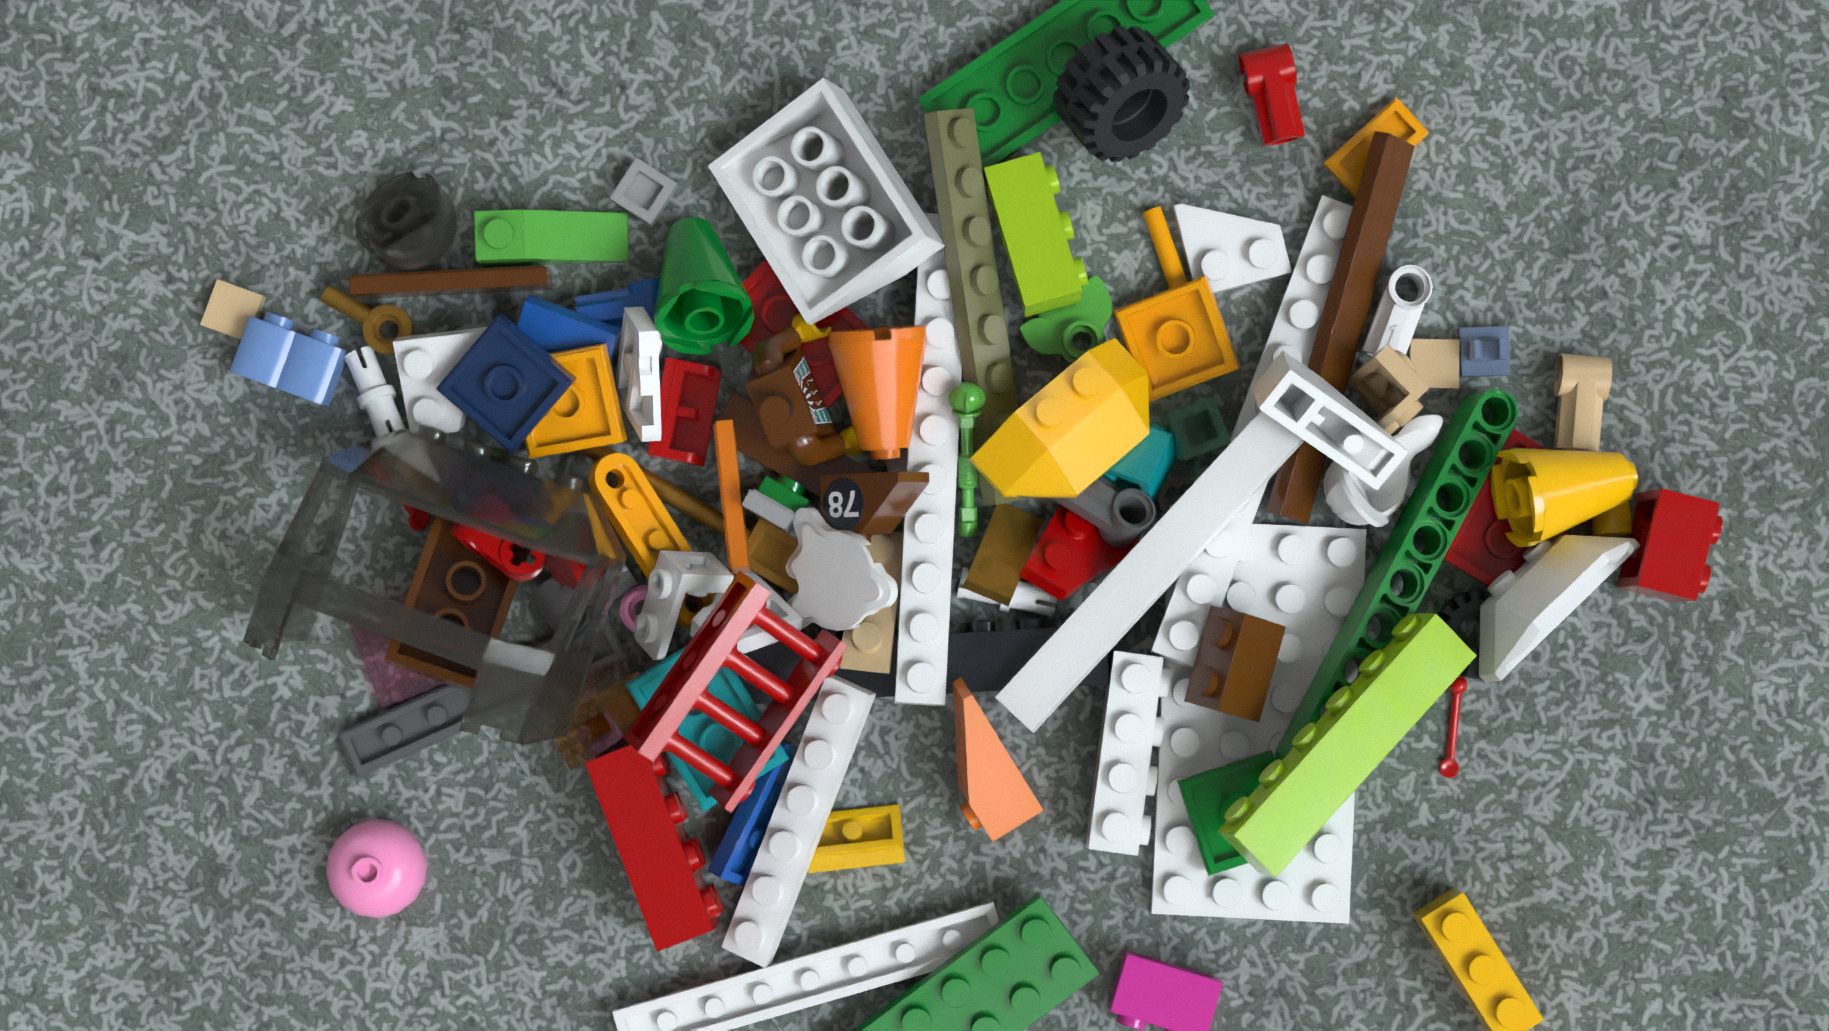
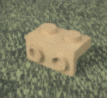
M1389 344L1350 375L1348 384L1379 415L1374 421L1390 435L1397 428L1403 427L1424 407L1418 399L1430 388L1416 373L1415 365L1411 359L1401 351H1394Z

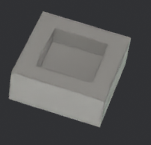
M636 157L614 190L610 200L653 227L679 186L676 182Z

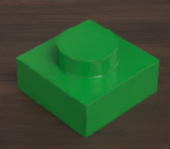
M780 474L777 481L766 476L758 489L760 493L792 510L794 515L798 509L808 508L810 504L808 499L802 497L806 488L783 474Z

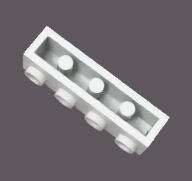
M1120 651L1110 652L1108 668L1109 685H1106L1085 843L1088 849L1138 856L1139 844L1148 845L1151 816L1143 815L1146 795L1154 796L1158 775V767L1150 766L1152 746H1161L1164 730V717L1156 716L1159 697L1167 698L1171 669L1163 667L1164 657Z

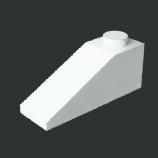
M1283 350L1252 388L1258 408L1376 490L1381 487L1409 453L1406 447L1327 381Z

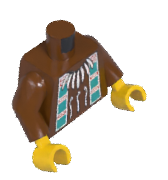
M800 313L793 318L792 326L787 325L758 343L753 349V369L745 382L746 390L773 450L788 451L798 463L807 466L844 456L845 453L857 456L865 451L859 448L853 425L842 430L840 434L836 433L835 426L801 349V342L826 337L828 332H831V327L817 329L815 323L812 325L807 324Z

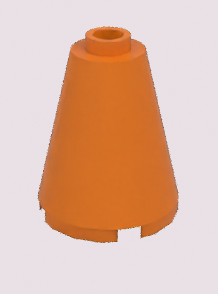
M894 326L828 332L829 348L860 450L870 451V456L873 460L900 458V448L910 447L927 341L926 326Z

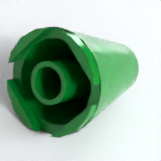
M687 217L681 219L668 229L654 311L656 330L661 333L662 341L668 347L682 353L700 355L713 353L712 346L726 341L729 348L739 343L750 332L754 321L751 299L714 226L703 218Z

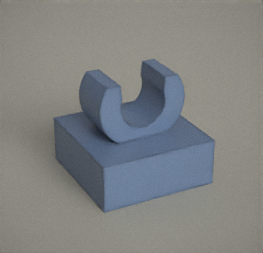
M1509 326L1460 327L1457 329V339H1460L1459 378L1511 375Z

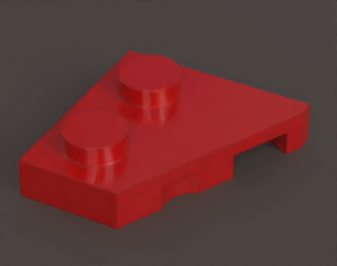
M1060 504L1019 576L1062 601L1078 592L1084 584L1094 583L1107 576L1140 540L1137 539L1132 545L1125 548L1109 545L1102 539L1097 526Z

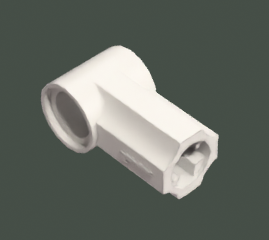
M1405 265L1386 278L1382 286V295L1360 352L1373 357L1389 344L1394 351L1398 350L1406 355L1424 304L1432 294L1433 285L1431 277L1426 270L1416 265ZM1405 277L1415 282L1418 288V296L1415 301H1404L1396 294L1395 284L1398 278Z

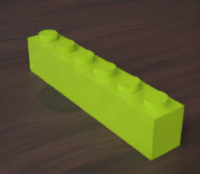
M1411 613L1404 617L1394 627L1392 631L1394 638L1383 650L1379 649L1371 653L1361 663L1359 667L1361 674L1349 687L1344 686L1329 698L1325 705L1328 711L1317 723H1309L1296 734L1292 740L1294 748L1282 761L1280 759L1275 760L1263 770L1258 778L1261 784L1248 798L1244 796L1238 799L1224 815L1227 821L1218 832L1258 873L1276 878L1477 656L1436 613Z

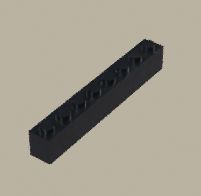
M1045 619L1015 620L1016 630L996 631L995 621L966 623V633H951L948 637L946 694L953 693L952 682L960 677L970 692L1001 691L1059 628H1045ZM897 627L890 674L840 669L839 666L834 675L876 693L875 697L895 696ZM827 630L842 641L844 630ZM780 641L744 654L784 682H786L802 659L799 654ZM1107 654L1078 686L1109 685ZM739 676L756 704L772 702V697ZM823 683L820 685V687L818 688V690L813 695L810 701L817 700Z

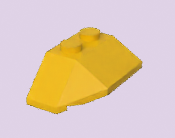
M1116 338L1094 347L1084 353L1018 408L971 457L970 462L1002 497L1076 498L1148 437L1150 433L1148 373Z

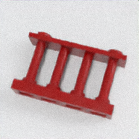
M741 571L738 572L623 737L637 752L652 762L656 760L660 752L667 750L715 781L708 793L731 813L738 803L746 800L755 786L756 777L825 678H829L837 671L842 661V654L848 647L825 629H822L816 639L812 640L766 608V601L772 593ZM755 624L802 657L786 682L737 650V642L749 626ZM726 666L773 698L757 723H754L708 692L707 685L719 668ZM697 708L744 740L728 765L678 733L679 725L690 710Z

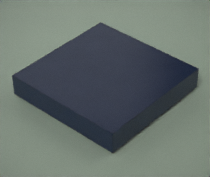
M500 313L436 389L512 454L577 378L504 314Z

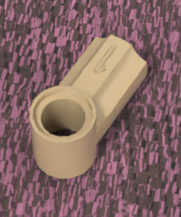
M1560 353L1555 364V373H1559V381L1554 380L1553 386L1554 395L1558 397L1554 449L1599 452L1603 401H1606L1609 396L1612 381L1611 358Z

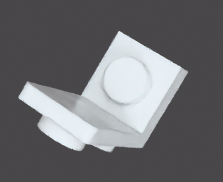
M660 550L655 569L649 576L648 592L642 611L635 622V640L653 660H664L685 593L698 597L706 596L707 593H724L731 584L734 575L711 552Z

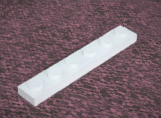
M834 674L829 678H825L723 941L722 948L764 968L772 964L876 693Z

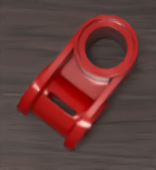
M484 492L479 493L449 530L465 547L479 557L486 559L514 581L526 582L533 580L541 573L544 567L545 547L542 540L520 523L503 505ZM527 546L532 548L531 559L534 562L532 565L522 562L517 567L512 564L514 554L511 550L514 547L520 551L524 550Z

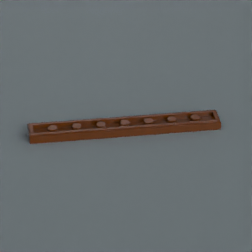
M1375 131L1373 134L1307 366L1343 396L1415 148L1414 145L1385 132ZM1304 440L1278 469L1267 512L1308 524L1327 455Z

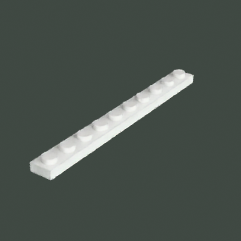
M1323 195L1321 196L1227 447L1261 411L1258 408L1252 388L1282 350L1306 367L1308 366L1353 206ZM1267 482L1178 577L1152 645L1151 653L1190 668L1194 667L1210 606H1222Z
M924 213L943 242L939 214ZM943 247L917 266L914 326H926L927 341L910 447H908L907 472H929V484L904 516L894 704L945 706L959 439L958 417L952 415V407L949 405L948 396L950 391L961 383L962 364Z

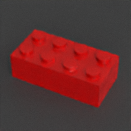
M629 745L585 762L656 951L659 952L713 931L720 922L718 916L721 915V911H724V906L715 883L706 885L700 869L703 868V865L707 864L697 837L688 839L682 822L689 818L679 790L671 793L664 775L671 772V768L665 752H660L656 760L652 762Z

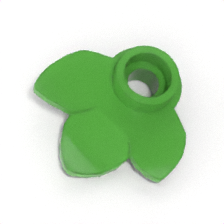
M1093 276L1088 280V285L1081 287V302L1039 313V318H1034L1024 323L1020 327V331L1030 348L1042 355L1060 354L1064 360L1072 364L1088 350L1105 343L1106 336L1103 327L1108 322L1113 311L1112 300L1105 283L1098 276ZM1084 333L1089 337L1090 347L1087 350L1079 351L1074 348L1072 338L1075 334Z

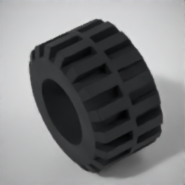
M1122 26L1114 28L1109 34L1103 32L1095 36V40L1091 43H1085L1078 49L1080 52L1074 58H1070L1064 66L1066 68L1065 72L1060 74L1056 81V85L1059 88L1053 93L1056 113L1088 152L1101 161L1109 159L1111 162H1120L1125 157L1130 160L1139 156L1140 152L1144 150L1149 151L1156 146V143L1161 138H1166L1172 131V126L1178 123L1183 116L1181 110L1188 105L1190 96L1187 92L1190 89V81L1186 78V72L1149 31H1143L1140 27L1131 26L1126 30Z

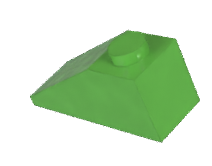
M527 209L474 211L476 261L483 267L629 262L628 213Z

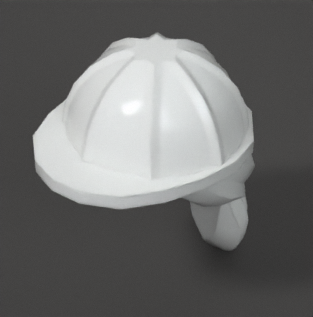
M1431 414L1413 418L1405 424L1399 434L1393 436L1407 448L1409 453L1378 490L1334 461L1326 471L1324 478L1326 502L1331 507L1332 512L1349 524H1371L1375 527L1386 525L1405 499L1410 486V462L1415 454L1432 445L1443 424L1442 416Z

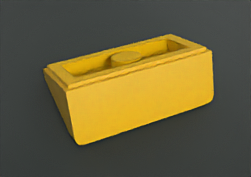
M899 804L831 811L808 868V873L905 863Z

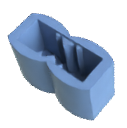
M267 311L263 320L250 316L230 372L329 407L345 365L344 356L349 353V351L337 347L340 338L314 328L311 329L309 337L291 331L295 321Z

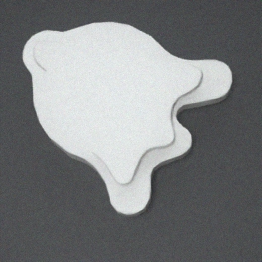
M813 507L800 508L796 511L793 525L798 538V546L786 563V571L790 577L797 580L799 589L798 593L786 603L803 618L801 629L812 622L825 629L836 631L859 628L861 626L859 623L867 615H874L880 609L893 605L898 595L897 583L886 573L882 563L873 562L869 551L865 547L872 545L862 535L852 531L836 530L830 527L818 510Z

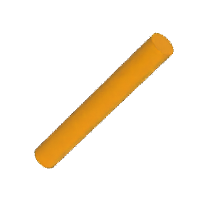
M1161 206L1143 212V217L1169 289L1187 283Z

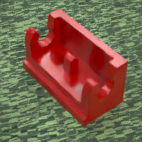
M666 357L660 386L661 441H650L649 456L696 466H705L710 440L709 433L712 429L722 370L708 365Z

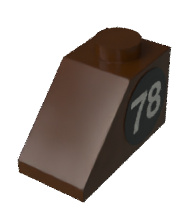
M898 471L820 475L821 516L830 527L836 530L852 531L862 535L871 543V534H891L929 484V472Z

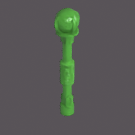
M962 382L950 391L948 402L952 407V415L958 417V427L961 428V453L958 454L957 462L958 487L962 489V504L959 505L958 534L963 537H972L978 534L977 505L974 504V488L977 487V469L970 462V459L975 454L973 452V428L976 426V417L982 414L981 407L985 403V394L976 384Z

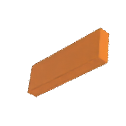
M733 419L715 421L713 428L728 567L733 575L738 574L739 571L751 573L744 508L741 505L743 498L735 426Z

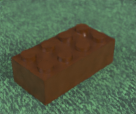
M451 470L389 644L384 663L479 695L519 581H514L507 577L486 559L473 553L460 543L449 530L455 524L453 519L457 521L480 492H484L498 501L534 534L537 532L546 503ZM527 546L524 550L520 551L514 547L511 550L514 554L512 564L518 567L522 562H526L531 548Z

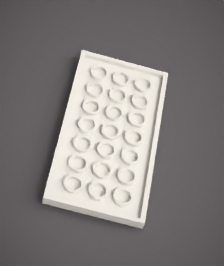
M1272 524L1251 525L1221 608L1246 613L1286 626L1259 723L1185 702L1184 699L1193 668L1167 658L1163 659V667L1170 668L1171 675L1167 698L1160 697V717H1164V730L1161 746L1158 747L1157 761L1158 775L1150 911L1152 914L1349 924L1355 791L1276 878L1258 873L1249 863L1208 876L1177 780L1268 750H1272L1275 758V752L1281 738L1364 584L1366 529ZM1177 579L1165 591V611ZM1352 658L1344 666V676L1349 683L1354 681L1358 673L1357 664ZM1326 703L1321 709L1320 718L1328 711L1325 707Z

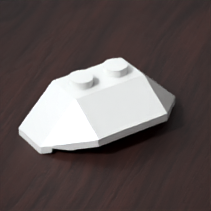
M1564 535L1530 546L1522 555L1526 562L1515 573L1507 570L1494 580L1487 589L1492 595L1480 605L1479 676L1484 682H1496L1505 678L1523 658L1641 545L1634 538Z

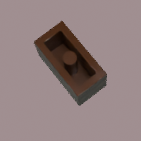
M1211 605L1184 701L1259 723L1286 626L1246 613Z

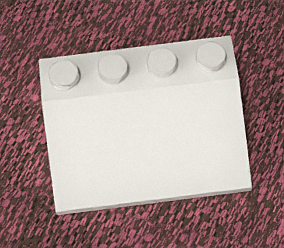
M822 78L708 165L785 290L809 325L905 276L945 246L846 92L825 78Z

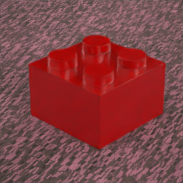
M1663 488L1639 493L1632 519L1633 534L1628 535V538H1634L1641 546L1621 564L1616 588L1671 602L1697 601L1698 593L1703 594L1710 580L1711 565L1706 564L1710 544L1715 545L1722 530L1723 518L1717 515L1720 503Z

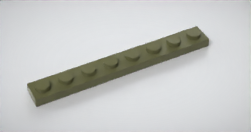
M973 108L926 113L924 114L942 239L945 245L944 252L964 382L976 384L985 394V403L981 407L982 414L976 417V426L973 428V443L976 453L1018 409V401ZM978 471L983 506L1032 498L1028 496L1002 497Z

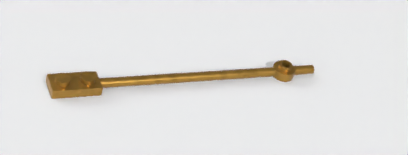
M329 285L321 296L320 301L362 325L365 341L372 349L381 354L395 355L393 341L396 338L416 335L411 317L397 306L386 304L371 309L332 285ZM388 322H395L399 329L397 336L390 340L385 339L382 335L383 326ZM606 445L576 450L595 462L609 454L618 453ZM638 464L660 500L725 537L723 513ZM760 518L753 531L746 527L750 569L795 595L799 589L798 582L787 574L786 563L796 550L798 540Z

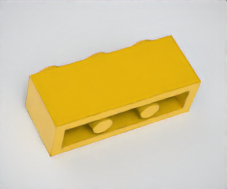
M1452 888L1412 914L1486 1031H1527L1544 1020L1462 891Z

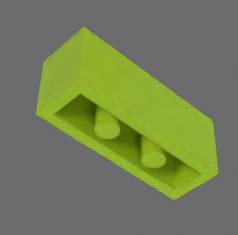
M1041 152L985 167L984 182L1024 316L1029 317L1081 302V286L1089 284L1081 256L1072 258L1067 240L1074 239L1075 236L1068 211L1059 212L1054 194L1061 193L1054 165L1045 166Z

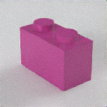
M1124 950L1108 1008L1110 1012L1117 1014L1116 1022L1139 1030H1144L1146 1023L1165 1028L1164 1031H1209L1223 982L1218 977Z

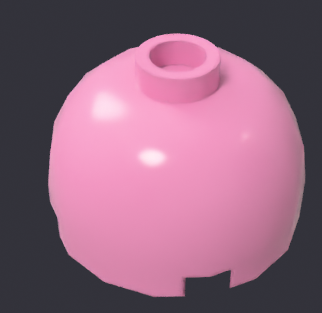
M371 819L352 825L337 838L328 854L326 876L332 894L343 907L359 916L382 918L399 913L416 900L425 884L427 860L421 844L410 829L392 820Z

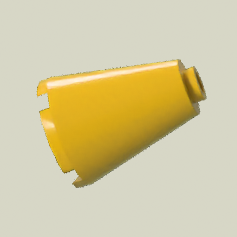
M1511 448L1499 451L1497 456L1503 458L1502 462L1499 465L1492 466L1491 492L1498 520L1508 519L1513 532L1505 534L1509 541L1517 547L1534 546L1630 500L1633 490L1636 489L1638 484V475L1634 464L1618 452Z

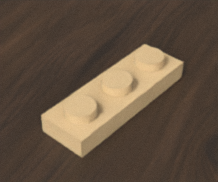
M893 531L891 534H871L872 545L865 546L873 562L882 563L886 573L896 581L898 587L896 601L890 607L882 608L874 615H867L859 623L861 625L859 628L843 631L842 642L848 647L842 654L840 669L890 674L900 602L903 532Z

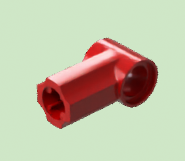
M1285 43L1240 53L1238 56L1241 75L1246 74L1247 81L1243 82L1246 95L1252 98L1262 146H1274L1303 138L1305 132L1294 88L1297 85L1296 67L1289 44Z

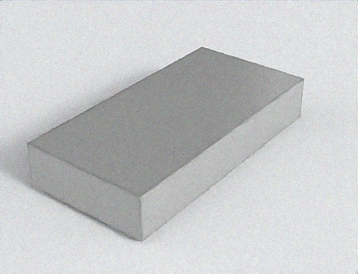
M755 489L753 491L749 490L741 504L745 510L789 534L793 527L794 512Z

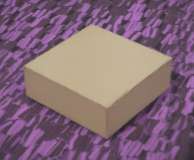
M217 279L200 325L241 340L249 317L252 316L259 319L266 297Z
M1411 339L1408 347V357L1414 363L1416 373L1430 387L1429 389H1459L1460 339Z

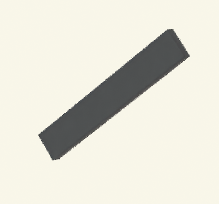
M609 613L595 618L591 628L575 640L561 641L557 636H554L491 664L479 695L447 684L337 734L356 778H360L628 658Z

